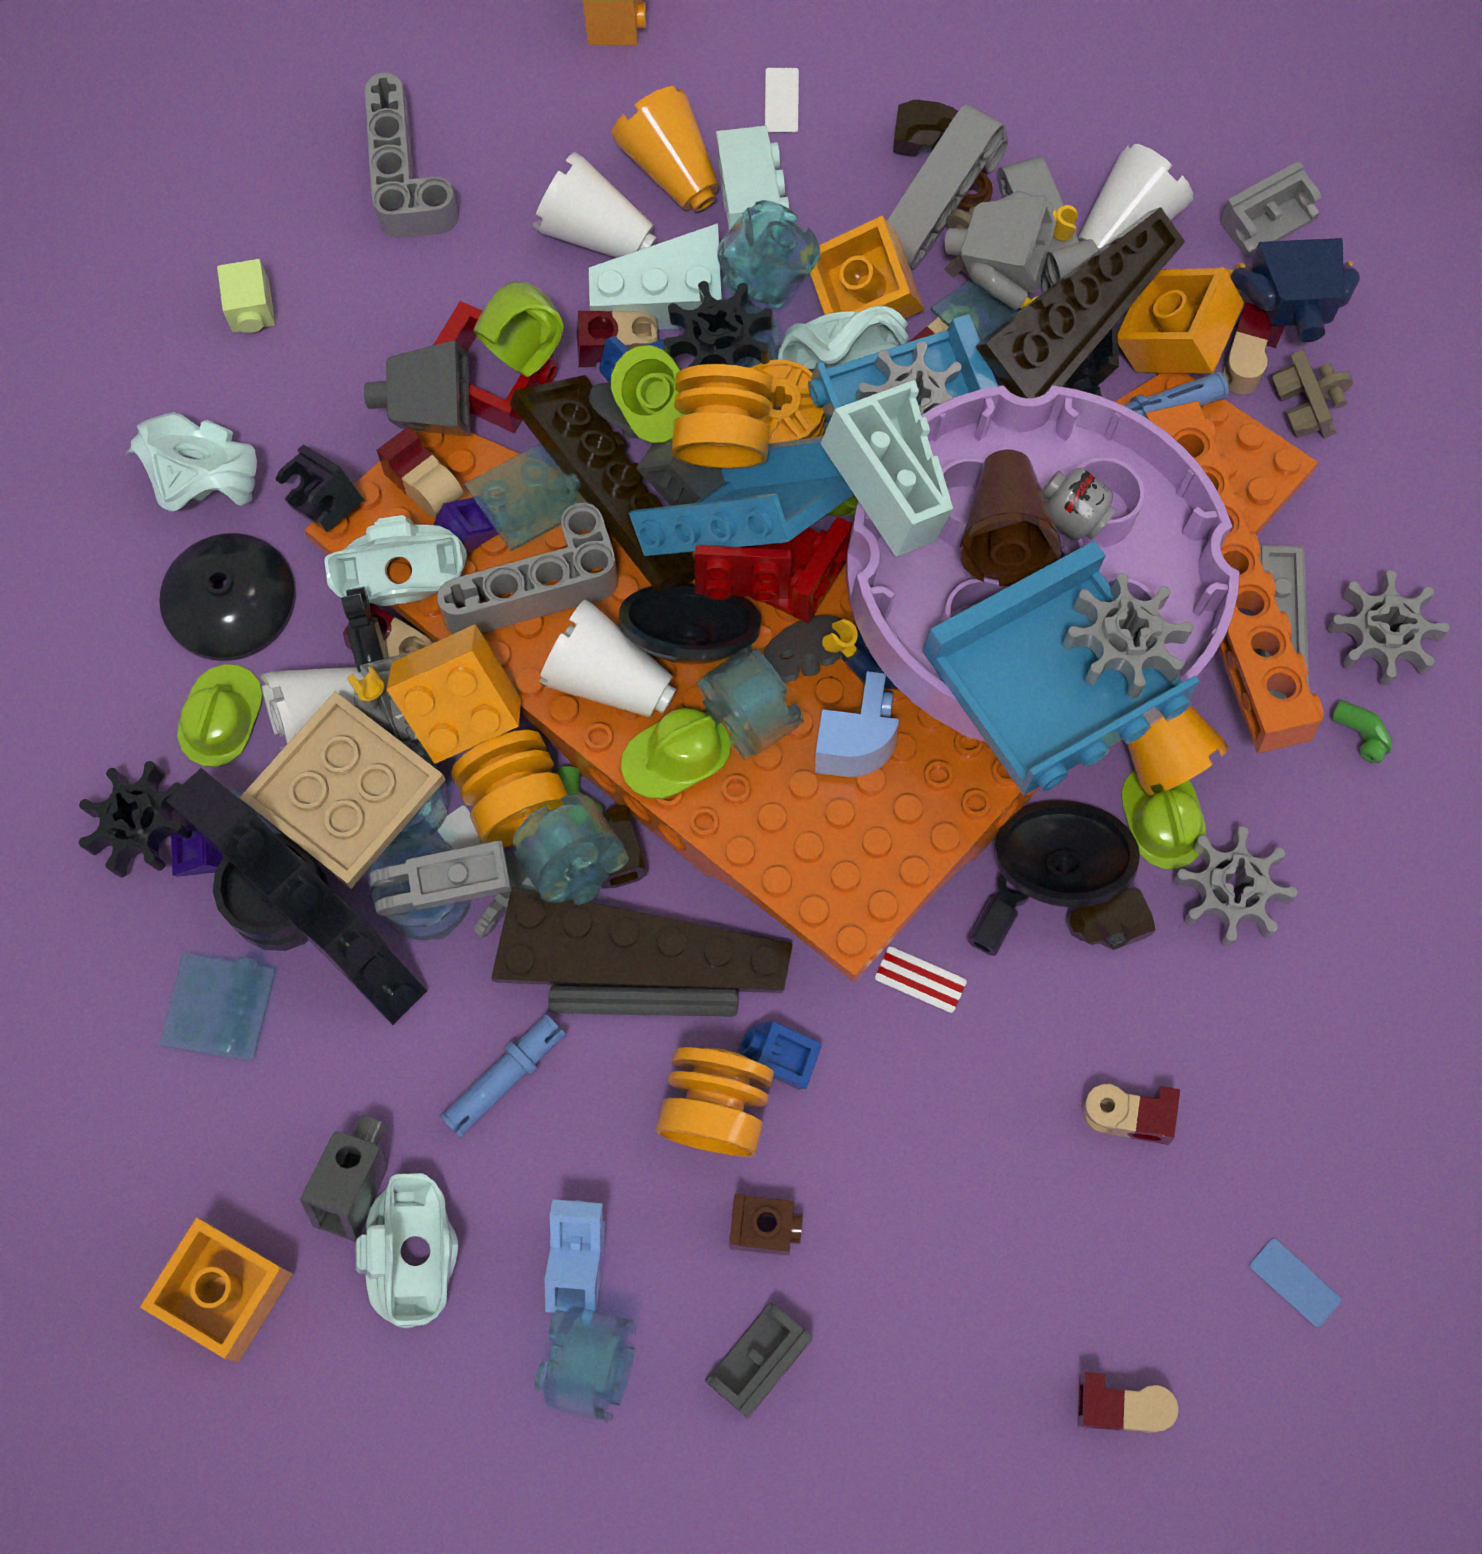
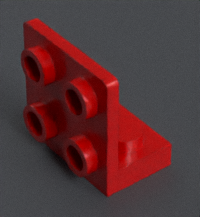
M836 517L828 531L821 530L817 532L807 528L791 539L792 561L788 599L778 598L776 601L764 603L809 623L846 564L849 537L853 523Z
M791 540L783 543L742 547L695 546V594H704L706 597L715 600H724L731 596L751 597L759 602H773L778 600V598L788 599L792 561Z

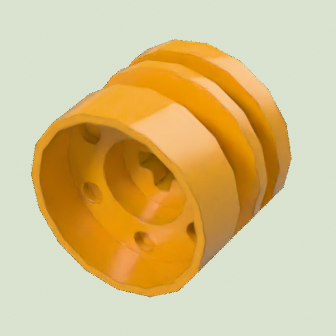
M786 359L770 360L767 364L759 363L750 367L765 373L772 379L771 394L767 398L771 402L769 415L758 419L769 426L768 444L824 436L825 414L822 407H815L812 402L808 382L811 381L813 373L802 364Z
M726 364L696 365L684 368L676 373L675 390L679 394L675 395L674 408L684 415L673 421L672 456L679 461L691 465L721 469L748 468L766 462L768 457L769 426L758 419L769 415L771 402L767 398L771 394L772 379L765 373L752 368Z
M529 729L519 730L494 737L466 752L453 765L451 775L457 787L461 789L460 796L466 805L474 806L470 813V818L482 844L502 841L504 848L527 842L544 834L550 826H557L571 813L573 808L571 799L560 776L550 773L554 763L549 753L545 751L546 745L537 731Z
M680 1047L675 1049L672 1064L683 1071L669 1073L667 1081L668 1084L687 1093L686 1098L663 1099L655 1130L656 1134L681 1145L717 1154L738 1157L756 1156L763 1121L743 1110L744 1107L767 1106L768 1094L757 1088L771 1087L774 1071L766 1065L728 1050Z

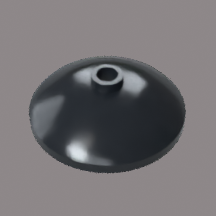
M238 533L218 534L192 544L173 561L161 585L160 611L164 624L170 634L187 651L210 660H238L260 652L279 637L292 616L296 590L289 566L274 547L250 535ZM222 579L227 580V583L223 588H213L214 584L217 581Z
M686 583L656 592L650 586L631 594L620 606L619 626L624 635L634 645L647 653L674 663L706 664L735 656L753 644L760 634L761 616L757 608L742 596H731L724 600L710 599L704 594H695V583Z
M1073 801L1041 802L1019 810L999 829L995 843V859L1005 879L1023 894L1042 903L1058 907H1087L1117 897L1132 884L1138 871L1140 859L1137 841L1125 824L1100 808Z

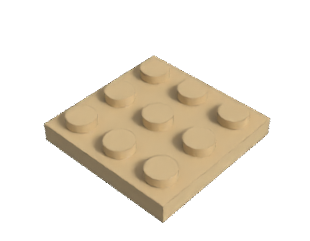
M335 691L240 796V799L252 811L345 885L352 888L444 783L445 777L440 771Z

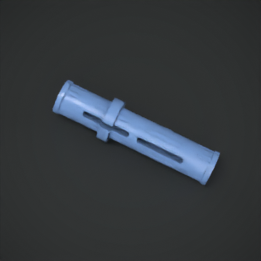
M1215 371L1213 374L1148 397L1144 395L1131 398L1130 403L1124 406L1145 417L1146 412L1199 401L1200 406L1226 399L1229 394V388L1225 376L1220 371Z
M545 1013L515 1044L512 1041L504 1047L507 1052L439 1116L462 1138L527 1072L532 1075L538 1069L535 1064L567 1035Z

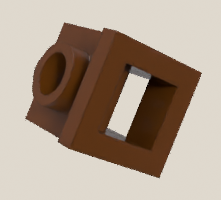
M735 1193L729 1241L730 1249L789 1256L790 1243L800 1244L803 1214L793 1213L794 1201L752 1197ZM763 1215H771L776 1219L777 1225L773 1231L763 1232L757 1226L758 1219Z

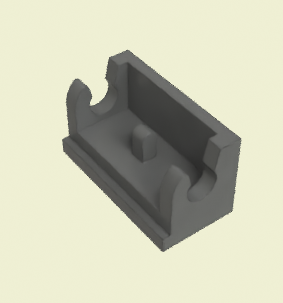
M769 1303L705 1382L748 1419L809 1345L813 1336L779 1307Z

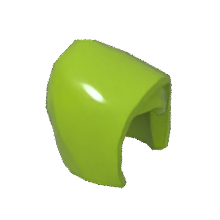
M511 281L501 287L488 302L479 316L473 332L500 360L523 376L528 377L537 372L550 358L560 342L564 324L551 299L541 289L528 282Z

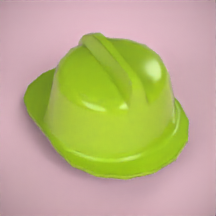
M652 345L637 346L624 353L616 362L611 374V391L629 426L640 439L650 443H665L673 437V421L684 415L674 408L675 395L679 394L675 390L676 373L680 369L665 350Z
M223 664L210 668L196 680L181 708L177 732L181 750L191 761L201 766L219 767L231 763L243 752L261 708L263 696L260 682L250 670L240 665Z
M682 708L674 710L665 715L660 722L640 732L629 741L622 754L621 771L626 784L635 793L646 798L664 799L682 792L722 769L730 756L731 740L727 729L717 718L696 709Z
M1134 770L1126 778L1121 794L1129 829L1137 841L1140 855L1149 864L1161 869H1180L1191 864L1199 856L1194 851L1193 846L1201 835L1206 836V825L1195 789L1190 780L1164 791L1160 783L1153 785L1154 794L1147 795L1142 790Z

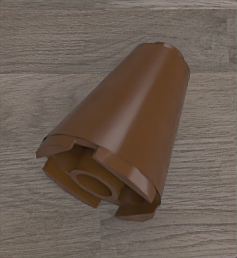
M1005 449L992 453L983 463L960 544V556L964 568L975 579L984 582V576L999 579V586L1009 587L1052 564L1056 558L1059 560L1061 541L1029 457L1020 451Z

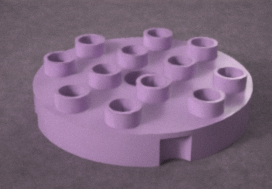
M1003 385L955 397L921 415L922 418H927L930 428L928 434L933 456H938L953 505V510L936 542L895 557L858 501L847 550L846 580L850 605L861 636L878 666L905 696L933 718L969 738L986 742L922 651L931 628L1007 588L999 586V579L984 576V582L975 579L964 568L960 556V544L985 459L994 452L1010 449L1027 455L1032 463L1041 489L1045 487L1057 471L1062 472L1066 476L1075 468H1083L1113 492L1111 506L1116 510L1108 523L1092 540L1085 536L1080 540L1074 541L1057 529L1061 541V555L1059 559L1095 540L1106 555L1099 571L1111 587L1119 573L1128 575L1129 593L1138 600H1151L1156 596L1161 586L1168 587L1171 593L1164 607L1158 610L1160 616L1172 624L1186 621L1193 624V631L1185 644L1172 642L1164 644L1170 655L1182 660L1184 663L1178 675L1182 682L1195 675L1200 679L1224 639L1233 617L1238 595L1239 571L1232 568L1225 561L1221 553V547L1233 526L1214 484L1188 451L1166 431L1135 411L1098 395L1052 385L1049 391L1040 397L1021 398L1010 393ZM1159 718V719L1155 720L1154 722L1150 723V725L1154 724L1155 722H1157V721L1160 720L1161 718Z

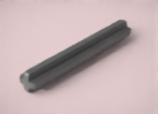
M554 985L549 990L548 1006L552 1013L733 1017L738 1012V993L735 989Z

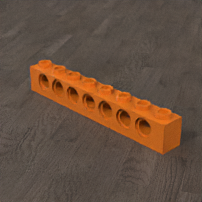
M1199 401L1146 412L1145 417L1173 437L1202 467L1222 499L1233 526L1221 547V553L1225 561L1232 568L1239 571L1238 595L1233 617L1218 650L1257 754L1312 741L1324 718L1323 706L1318 695L1311 694L1306 681L1307 665L1305 659L1300 652H1295L1290 639V620L1286 612H1280L1275 600L1276 587L1273 576L1269 571L1264 572L1259 559L1260 544L1255 532H1249L1245 523L1244 502L1240 493H1234L1230 484V467L1224 454L1219 455L1215 445L1216 433L1212 419L1204 416ZM1238 609H1248L1252 611L1255 615H1245L1241 613ZM1253 649H1263L1271 656H1260ZM1268 690L1281 691L1287 698H1276Z

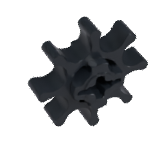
M701 281L698 284L702 304L698 308L685 310L675 303H671L668 306L670 323L686 329L683 334L677 337H667L664 339L665 352L672 359L680 354H691L696 359L688 367L706 364L735 365L740 359L745 357L755 358L762 364H767L770 361L768 343L756 341L752 336L759 331L773 329V313L770 308H765L758 313L752 314L742 310L749 302L747 284H738L736 293L732 298L717 300L710 295L708 282Z
M152 761L145 763L142 777L132 785H128L127 778L118 770L109 768L106 776L113 785L110 797L101 803H93L87 799H82L79 803V807L87 814L95 818L100 817L97 830L91 835L80 838V847L92 855H97L105 847L112 846V854L105 867L118 877L126 876L128 863L131 858L139 853H143L144 861L157 871L163 870L166 864L160 858L158 852L162 840L170 835H179L184 839H189L192 836V830L181 821L171 820L174 809L166 802L182 785L176 782L166 791L159 792V784L164 778L165 772Z

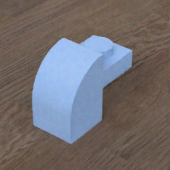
M867 671L861 714L822 709L816 746L815 773L843 777L863 776L879 769L892 756L897 743L899 719L891 718L893 693L885 692L886 674Z
M552 1199L550 1209V1253L544 1279L545 1312L585 1316L596 1315L605 1246L603 1203Z

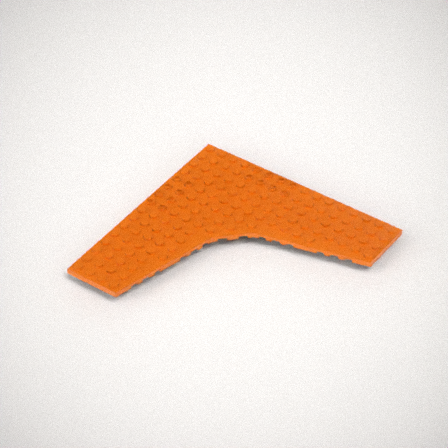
M1160 373L1115 402L1124 406L1130 403L1131 398L1144 395L1148 397L1195 379L1186 373ZM1225 399L1203 405L1201 408L1204 416L1210 417L1215 427V445L1219 455L1224 454L1228 460L1230 467L1229 481L1234 493L1238 492L1242 496L1245 506L1244 520L1249 532L1253 531L1258 535L1316 470L1318 461ZM414 431L420 437L421 444L459 482L464 496L458 500L480 496L503 527L500 534L467 553L461 576L566 548L561 525L562 515L569 506L587 502L563 472L470 432V435L462 436ZM379 461L354 484V487L364 499L359 506L328 532L314 523L307 526L304 531L309 541L329 555L342 551L357 538L366 535V529L369 526L375 525L374 522H377L379 518L404 515L412 520L414 525H434L437 516L434 518L429 516L387 478ZM607 529L615 555L618 586L611 596L591 603L620 628L619 609L623 601L631 594L652 585ZM582 530L580 532H577L576 534L583 535L590 533L591 531ZM695 551L689 552L695 561ZM397 557L389 562L387 575L393 583L401 584L410 578L412 566L406 558ZM845 564L813 617L822 615L836 616L851 621L857 629L858 627L849 601ZM593 568V569L589 570L588 572H589V573H599V572L603 571L604 569H602V568ZM549 580L545 582L543 585H555L559 581ZM503 593L499 598H508L514 593ZM437 594L415 602L390 605L434 642L452 635L444 625L437 602ZM751 597L744 598L750 601L760 613V634L753 644L739 654L706 664H680L648 653L673 676L670 686L677 689L665 712L662 714L655 710L650 718L551 689L539 683L541 671L561 633L564 634L570 625H575L569 619L577 607L481 633L484 639L488 641L493 654L521 698L520 713L570 761L572 767H577L580 774L618 805L626 806L628 813L708 878L712 876L754 902L852 982H855L916 913L954 874L970 860H976L997 836L999 829L1015 813L1021 810L1040 788L1038 787L1023 795L987 742L966 737L933 718L914 704L899 689H885V692L893 693L891 718L899 719L897 743L889 760L879 769L863 776L843 777L815 773L816 746L822 709L861 714L865 685L842 660V655L832 665L824 666L819 663L820 672L813 676H804L800 669L798 678L791 682H778L767 677L762 665V656L766 647L780 632L802 620L764 602L753 600ZM682 708L696 709L717 718L727 729L731 740L730 756L724 767L712 776L701 780L678 794L664 799L646 798L635 793L626 784L621 771V760L629 741L640 732L660 722L671 711Z

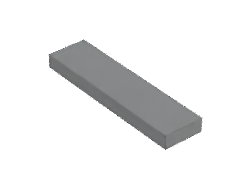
M1260 545L1259 559L1264 572L1269 571L1273 576L1276 587L1275 600L1279 611L1286 612L1290 620V639L1295 652H1300L1305 659L1307 665L1306 681L1309 686L1304 546ZM1258 649V655L1263 657L1271 656L1267 651ZM1268 690L1276 698H1287L1281 691Z

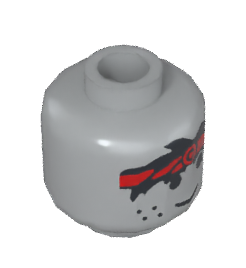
M1075 468L1066 476L1062 472L1057 471L1042 489L1056 528L1074 541L1080 540L1085 536L1092 540L1104 528L1116 510L1111 506L1113 492L1083 468Z

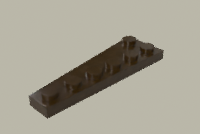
M1161 207L1149 211L981 340L975 346L1007 390L1018 397L1037 398L1046 394L1052 385L1062 387L1185 243L1184 239Z
M582 375L515 390L510 405L584 500L599 509L606 528L656 592L693 582L695 578V561L689 552L643 555L629 512L663 506L657 496L648 493L643 485V476L636 469L638 463H631L624 452L626 443L620 432H613L606 419L600 416L591 406L588 397L593 386L587 376Z
M511 887L512 891L509 896L491 977L492 982L711 988L735 989L739 992L783 993L793 944Z

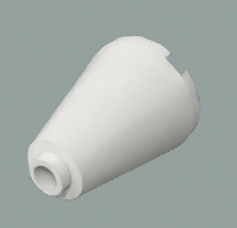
M1133 144L1131 148H1129V145L1126 146L1120 153L1078 236L1079 242L1092 239L1098 250H1100L1146 213L1160 207L1168 218L1172 220L1193 201V191L1183 175L1176 181L1167 172L1172 167V164L1154 150L1141 144Z
M575 152L566 159L573 166L567 174L558 170L541 200L535 215L543 220L534 222L532 225L541 234L615 258L653 246L657 240V237L651 234L654 225L583 156Z
M587 600L582 601L569 619L575 625H570L564 634L561 633L541 671L539 683L551 689L649 718L655 710L663 714L677 690L670 686L673 676L647 652L634 645L621 629L594 604Z
M357 667L270 671L261 674V679L267 684L262 686V691L274 734L285 735L288 744L335 691L355 706L354 689L348 682L347 676L354 674L357 680L363 679L362 673L358 672Z

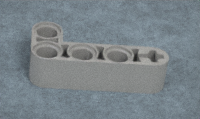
M387 72L373 75L365 85L371 195L380 228L386 235L394 238L448 232L456 226L459 220V212L452 186L441 177L414 179L410 116L401 80L396 75ZM436 204H442V205L437 206V207H432L433 205H436ZM395 208H400V209H398V210H396V211H390V210L395 209Z
M968 103L964 104L957 112L887 220L898 233L907 261L912 269L917 268L946 226L947 216L957 209L980 172L984 170L987 173H991L1000 163L1006 152L1009 140L1005 125Z
M1042 156L1006 165L998 169V183L1002 197L1017 191H1023L1033 196L1046 195L1048 202L1054 205V210L1058 211L1061 206H1064L1049 168ZM1076 232L1068 241H1061L1053 236L1038 283L1041 292L1044 293L1096 253L1098 247L1092 239L1079 242Z
M576 503L564 511L561 525L566 548L453 578L445 582L438 591L437 602L447 630L454 634L476 624L480 632L483 633L577 607L584 600L591 603L611 596L618 586V575L614 551L599 509L592 504ZM582 530L591 531L590 533L583 535L576 534L577 532H580ZM593 568H602V569H604L603 571H601V572H599V573H589V572H588L589 570H591V569H593ZM549 580L559 581L555 585H543L545 582ZM503 593H514L508 598H499Z

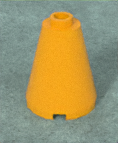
M675 86L656 90L634 104L638 112L629 120L624 114L617 120L612 128L611 136L615 143L684 210L694 209L695 212H700L716 200L715 193L719 189V184L690 102L681 87L679 91H677Z
M1192 705L1172 720L1167 721L1164 717L1152 724L1151 728L1143 736L1127 744L1139 784L1147 795L1154 794L1153 785L1160 783L1164 791L1190 780L1213 765L1209 758L1213 752L1218 749L1221 756H1223L1228 750V745L1222 736Z

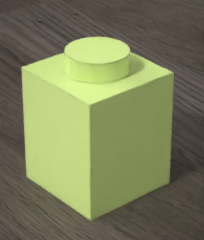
M254 259L217 266L222 310L232 332L253 333L265 327L275 326L270 281L261 260Z

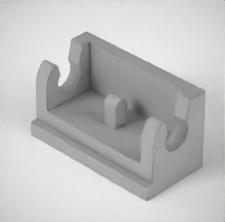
M1300 161L1293 163L1227 200L1220 224L1246 258L1254 255L1259 242L1279 241L1317 220L1319 211L1314 202L1322 199L1317 186L1303 170L1304 166Z

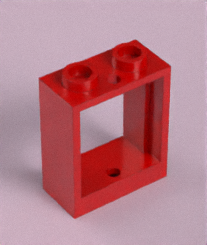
M460 301L433 345L456 341L468 351L477 337L473 330L483 311ZM554 352L537 372L528 377L521 374L506 400L469 384L470 413L515 434L523 420L510 405L515 390L552 382L558 369Z

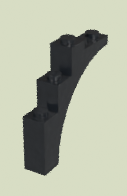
M200 768L166 800L198 835L272 903L392 1025L427 992L421 983L385 945V941L366 920L336 895L301 857L281 842L251 808L204 769Z

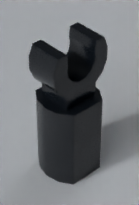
M365 586L346 590L347 596L341 598L345 615L349 620L346 631L358 672H361L360 665L389 658L378 618L371 616L370 603Z
M1002 873L996 884L998 897L989 899L967 939L971 946L991 956H995L998 953L1018 916V911L1015 907L1023 905L1030 898L1022 892H1010L1006 885L1008 881Z

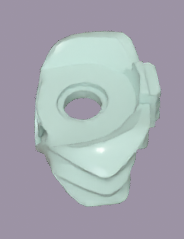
M884 305L869 307L862 311L829 313L808 323H796L790 326L783 337L778 360L786 359L804 365L807 369H815L816 363L823 361L827 369L907 343L909 336L905 328L908 323L899 312Z
M175 412L150 418L137 425L138 434L130 441L131 446L125 455H137L140 458L153 485L157 502L162 508L169 511H177L183 508L192 498L202 501L214 490L221 491L239 506L252 501V491L255 487L254 476L257 468L255 449L250 444L231 441L233 436L231 430L209 420L201 422L199 427L182 414Z
M404 515L379 518L377 522H374L375 525L369 526L366 529V535L357 538L342 551L327 555L324 561L327 585L337 596L342 598L347 596L346 590L365 586L369 603L379 606H390L423 600L437 594L445 582L461 576L467 553L460 539L450 530L437 525H414L412 520ZM397 557L406 558L412 566L410 578L401 584L393 583L387 575L389 562Z
M423 1173L393 1175L389 1179L386 1189L375 1199L369 1209L365 1235H361L356 1240V1271L360 1274H365L369 1302L374 1310L385 1320L398 1327L411 1328L429 1323L444 1309L447 1300L448 1282L453 1273L458 1254V1240L455 1230L448 1220L444 1195L437 1184ZM419 1237L429 1245V1258L422 1265L412 1266L402 1259L401 1246L407 1239Z

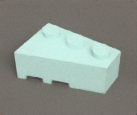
M767 125L716 131L718 164L724 210L729 227L728 240L732 252L734 282L785 276L783 224H790L788 197L780 198V196H785L783 170L780 169L778 142L770 143Z
M718 223L589 267L590 311L647 312L656 317L658 330L683 329L681 326L670 323L668 306L671 303H675L685 310L698 308L702 304L698 284L701 281L708 282L710 295L713 298L722 300Z
M915 380L836 408L820 443L895 557L936 542L953 510L938 456H933L928 440L930 428L927 418H922L916 397L919 391Z

